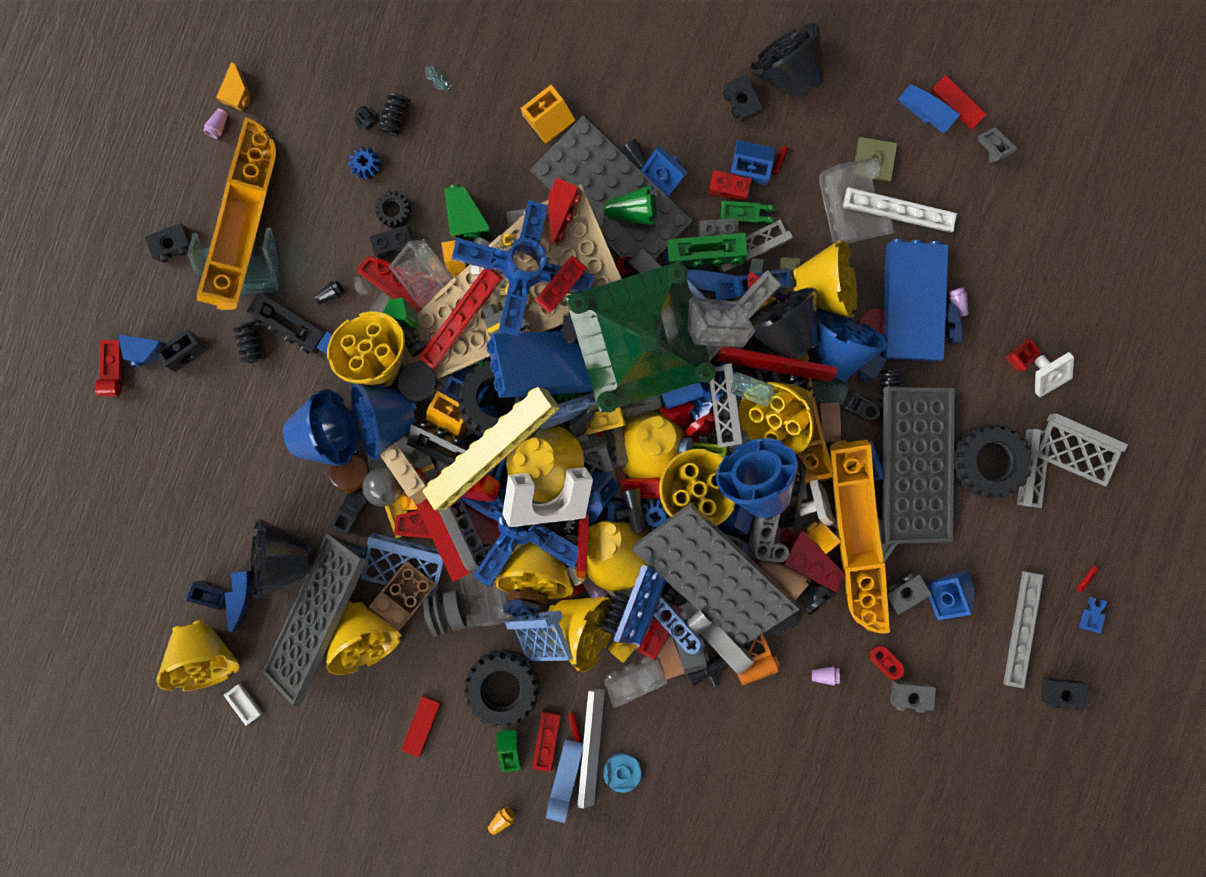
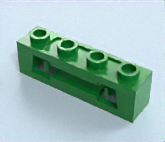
M746 233L668 239L669 264L682 261L685 267L693 266L694 268H702L705 265L718 267L726 263L740 265L743 262H747ZM726 246L725 252H724V250H720V251L697 252V253H692V255H689V249H691V252H695V251H706V250H718V249H723V247Z

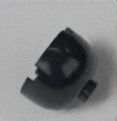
M811 580L800 594L801 604L808 614L811 615L819 610V607L823 604H827L834 598L839 590L834 592Z

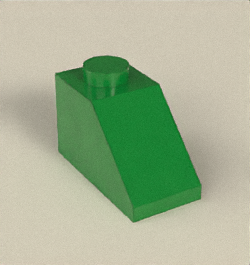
M404 298L389 299L382 313L394 318L402 329L418 330L417 315L415 309L409 305V302Z
M516 730L497 731V754L501 772L521 771L519 741Z

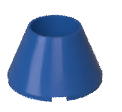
M323 389L315 392L284 423V442L294 457L334 466H343L350 463L353 454L357 453L359 442L357 424L351 409L347 410L343 403L345 400L335 391Z
M767 438L751 440L737 446L735 452L729 457L726 455L717 469V484L725 497L759 518L774 517L782 513L790 503L798 470V461L792 448L783 445L782 441Z

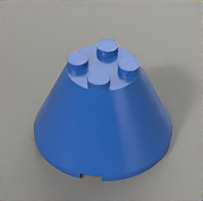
M823 310L817 311L818 341L820 344L813 348V363L837 367L836 378L847 381L851 375L885 350L887 346L886 339L866 323L861 326L853 322L854 318H845Z
M353 383L354 386H351V405L355 423H359L362 434H359V437L368 456L371 459H376L387 448L397 443L409 433L411 424L417 421L414 416L416 405L414 401H410L403 396L400 390Z

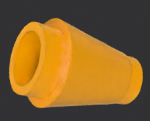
M509 807L500 808L488 826L489 832L492 835H496L513 824L516 818L515 813Z

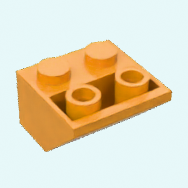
M552 85L548 86L521 108L522 115L545 144L576 121L566 103Z
M437 391L428 407L426 420H429L438 427L446 428L452 434L463 437L468 427L461 418L459 402Z

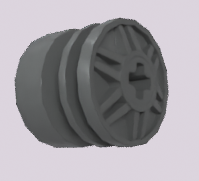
M457 589L444 592L443 602L438 595L433 596V601L431 597L424 598V616L433 637L440 636V631L443 635H446L448 633V625H450L453 632L467 629L465 608Z

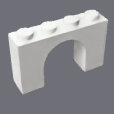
M586 467L567 469L561 493L548 503L535 504L532 503L535 484L528 473L508 475L503 516L509 527L583 519L586 517L593 479Z

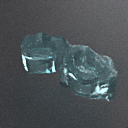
M432 65L425 67L426 78L433 80L436 89L445 90L450 88L448 83L442 79L443 75H438Z

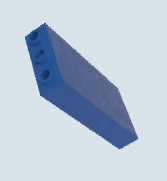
M893 239L890 243L886 244L882 336L886 339L887 346L881 352V356L885 359L936 362L944 360L948 245L942 244L941 241H931L928 244L923 243V240L904 242V239Z
M563 331L519 333V336L496 333L487 342V352L490 353L491 357L490 367L495 376L494 387L498 391L499 398L528 396V392L537 387L547 389L551 395L593 392L579 343H567V339H563Z

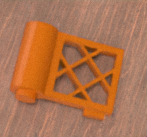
M763 633L759 635L761 641L757 637L754 638L749 650H747L749 654L754 655L755 663L741 675L738 674L742 686L777 673V668L780 667L777 657H772ZM755 642L763 644L765 652L760 654L752 652Z

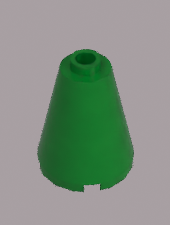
M647 186L607 200L606 205H603L604 216L614 221L656 225L657 221H653V217H657L655 194L651 195L650 191L654 190L653 186Z

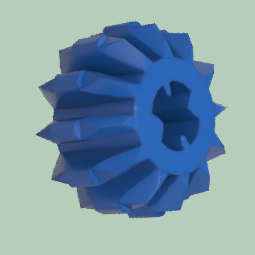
M361 146L360 152L354 149L355 156L349 155V158L353 161L348 162L349 167H352L351 173L356 174L359 179L364 176L365 180H368L369 174L375 177L374 171H380V168L377 166L381 164V160L377 159L379 154L373 152L371 147L366 150L364 146ZM364 160L368 161V163H366V166H362L361 164H364Z
M660 498L657 504H655L653 499H650V505L648 503L643 504L645 508L643 509L645 521H647L645 524L647 527L645 528L651 525V531H653L671 518L663 505H661ZM655 511L658 512V519L654 518Z

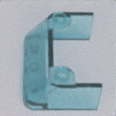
M266 228L264 242L258 249L259 256L250 257L240 295L258 294V292L262 294L275 293L279 289L278 250L270 228ZM194 233L187 254L200 284L210 248H202L197 233Z

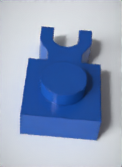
M1089 597V610H1083L1079 628L1101 634L1106 616L1101 614V611L1105 608L1107 601L1100 600L1099 605L1096 606V598Z

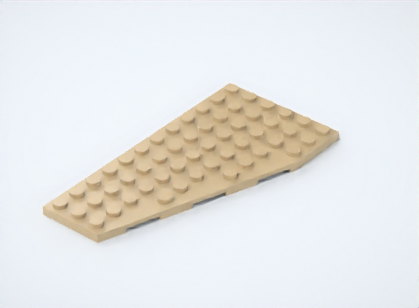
M579 185L578 187L582 190L581 201L578 205H575L573 219L570 224L567 223L564 230L566 235L564 240L559 242L558 246L551 243L548 200L542 202V204L548 205L539 246L543 245L546 248L547 252L544 253L546 254V262L563 266L573 255L587 267L585 273L594 275L592 288L622 278L583 186ZM524 215L502 235H499L489 247L500 249L498 245L503 242L505 234L516 235L512 238V242L519 239ZM505 246L500 250L508 251L512 246ZM517 254L511 259L517 266V269L527 272L538 270L537 262L527 254ZM470 264L456 278L454 277L416 314L419 323L417 331L420 334V339L424 340L427 345L479 276V274H472L471 267L474 265ZM494 268L495 271L500 272L499 274L503 277L502 281L439 366L434 370L437 380L490 357V353L487 352V342L491 336L484 322V319H486L484 308L494 304L498 312L503 310L500 300L506 297V293H501L500 290L501 288H506L510 281L506 280L502 270ZM540 281L538 284L531 286L524 311V316L531 327L520 333L547 332L563 325L564 313H569L565 296L575 292L569 291L550 314L535 302V299L548 283ZM402 329V330H403L404 335H406L408 332H410V331H412V330H416V329ZM404 346L402 357L404 366L414 362L425 363L419 358L421 354L412 357L408 352L409 349Z

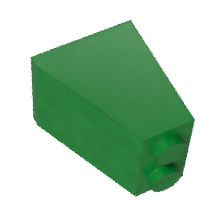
M454 184L444 189L450 235L453 240L460 238L470 241L475 237L482 239L492 238L493 234L465 187Z

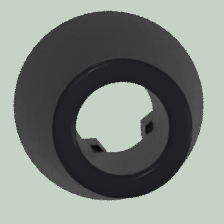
M636 139L622 147L624 149L623 153L638 169L646 164L647 160L640 142H637Z
M337 280L331 281L318 293L314 294V298L321 305L322 303L341 298V295L344 294V289Z
M587 408L570 420V424L567 427L577 437L581 434L584 435L596 415Z

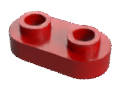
M877 645L871 649V661L888 678L897 680L902 677L904 673L903 665L887 648ZM878 652H882V656L880 658L876 657V654ZM891 666H895V670L893 672H890Z

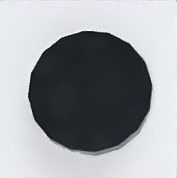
M410 363L399 374V390L409 400H427L437 389L438 380L436 373L425 363Z

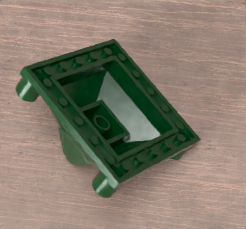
M682 261L565 296L600 413L613 412L618 407L699 382H710L715 378L716 369L709 359L687 281L688 270Z

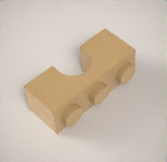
M394 443L380 454L412 501L419 505L427 499L423 493V490L428 486L426 481L415 470L413 462L398 444Z

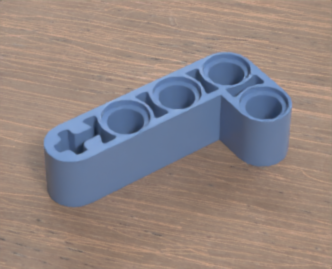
M661 594L652 619L656 617L687 653H701L705 646L702 638L691 631L686 624L687 621ZM669 610L672 617L669 621H666L664 614ZM680 625L685 629L684 634L681 636L677 633V628ZM690 641L697 642L695 644L696 649H691L692 643Z
M568 739L564 741L547 807L546 819L565 823L583 751V743Z

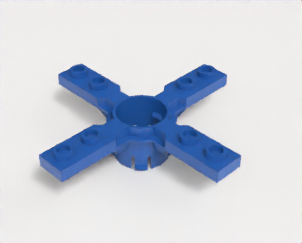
M528 200L520 237L514 241V245L508 251L456 238L451 257L452 260L489 270L494 268L502 270L505 277L510 281L498 329L499 332L519 336L529 288L540 281L549 283L562 268V266L546 262V254H544L547 252L546 248L543 245L539 246L548 205ZM517 254H527L537 262L538 270L527 272L517 269V266L511 259ZM584 272L569 291L577 293L592 288L594 275Z
M460 497L464 503L487 517L498 521V528L501 533L473 575L481 583L491 588L517 545L529 542L539 546L541 550L572 569L575 568L577 564V546L544 527L541 523L533 524L528 529V533L527 531L518 532L519 535H517L516 530L505 526L507 522L503 516L504 502L497 498L496 501H479ZM532 501L535 504H544L543 502Z

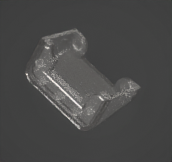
M877 157L838 164L821 172L819 182L833 243L838 240H845L847 245L894 233L893 223L887 216L880 217L843 208L845 193L848 187L875 194L872 180L877 178L880 172Z

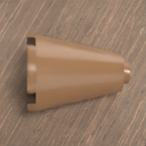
M760 561L757 564L794 600L799 597L811 582V579L779 562Z

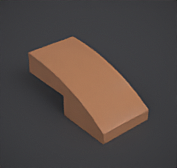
M839 402L820 403V422L825 443L834 444L841 441Z
M670 634L659 654V659L667 679L684 674L673 637Z

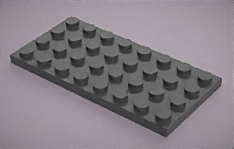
M584 116L530 169V172L550 191L556 178L575 186L582 185L608 247L619 257H633L640 249H643L656 260L668 248V239H676L692 223V220ZM647 186H653L654 190L650 191L651 195L655 194L657 217H653V221H657L656 225L614 221L604 216L603 205H606L607 200Z
M884 387L883 471L885 478L883 479L882 511L883 544L953 542L955 388Z
M692 503L636 542L632 547V550L649 566L654 567L655 571L698 610L701 609L703 615L713 620L712 623L715 626H720L738 646L741 645L742 647L800 610V605Z
M326 533L311 565L310 574H307L262 671L291 705L300 707L302 700L306 697L307 689L315 677V672L323 660L325 650L331 642V637L340 623V618L344 609L348 606L350 596L355 590L357 581L364 571L367 562L335 536Z

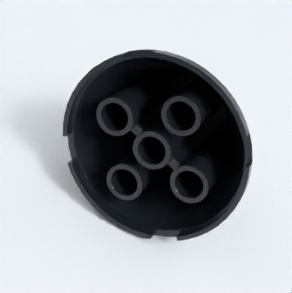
M816 22L804 24V29L797 32L793 29L767 46L758 54L759 60L755 64L754 62L751 63V72L789 97H797L798 100L804 98L813 87L821 86L824 83L820 27Z
M814 287L796 290L787 294V299L780 302L774 300L760 308L743 325L745 330L781 357L792 358L795 356L796 359L805 356L807 354L806 350L815 348L820 344L818 341L817 291Z
M257 519L254 525V529H257L256 536H252L251 582H255L256 589H252L254 598H261L303 579L306 574H310L311 564L308 562V555L311 554V543H307L304 538L265 520Z

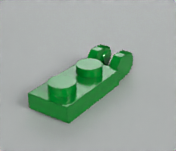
M722 201L720 220L738 219L740 223L771 224L774 223V218L760 217L759 215L760 211L774 212L775 207L772 205H760V203Z

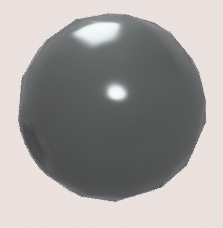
M387 467L371 470L363 480V494L374 506H390L402 494L403 488Z

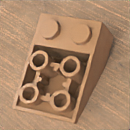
M406 561L368 608L400 631L436 584Z

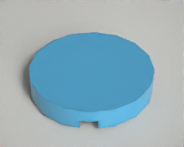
M618 753L607 760L604 765L603 775L606 784L612 790L625 793L633 790L639 784L642 771L640 763L634 756L628 753Z

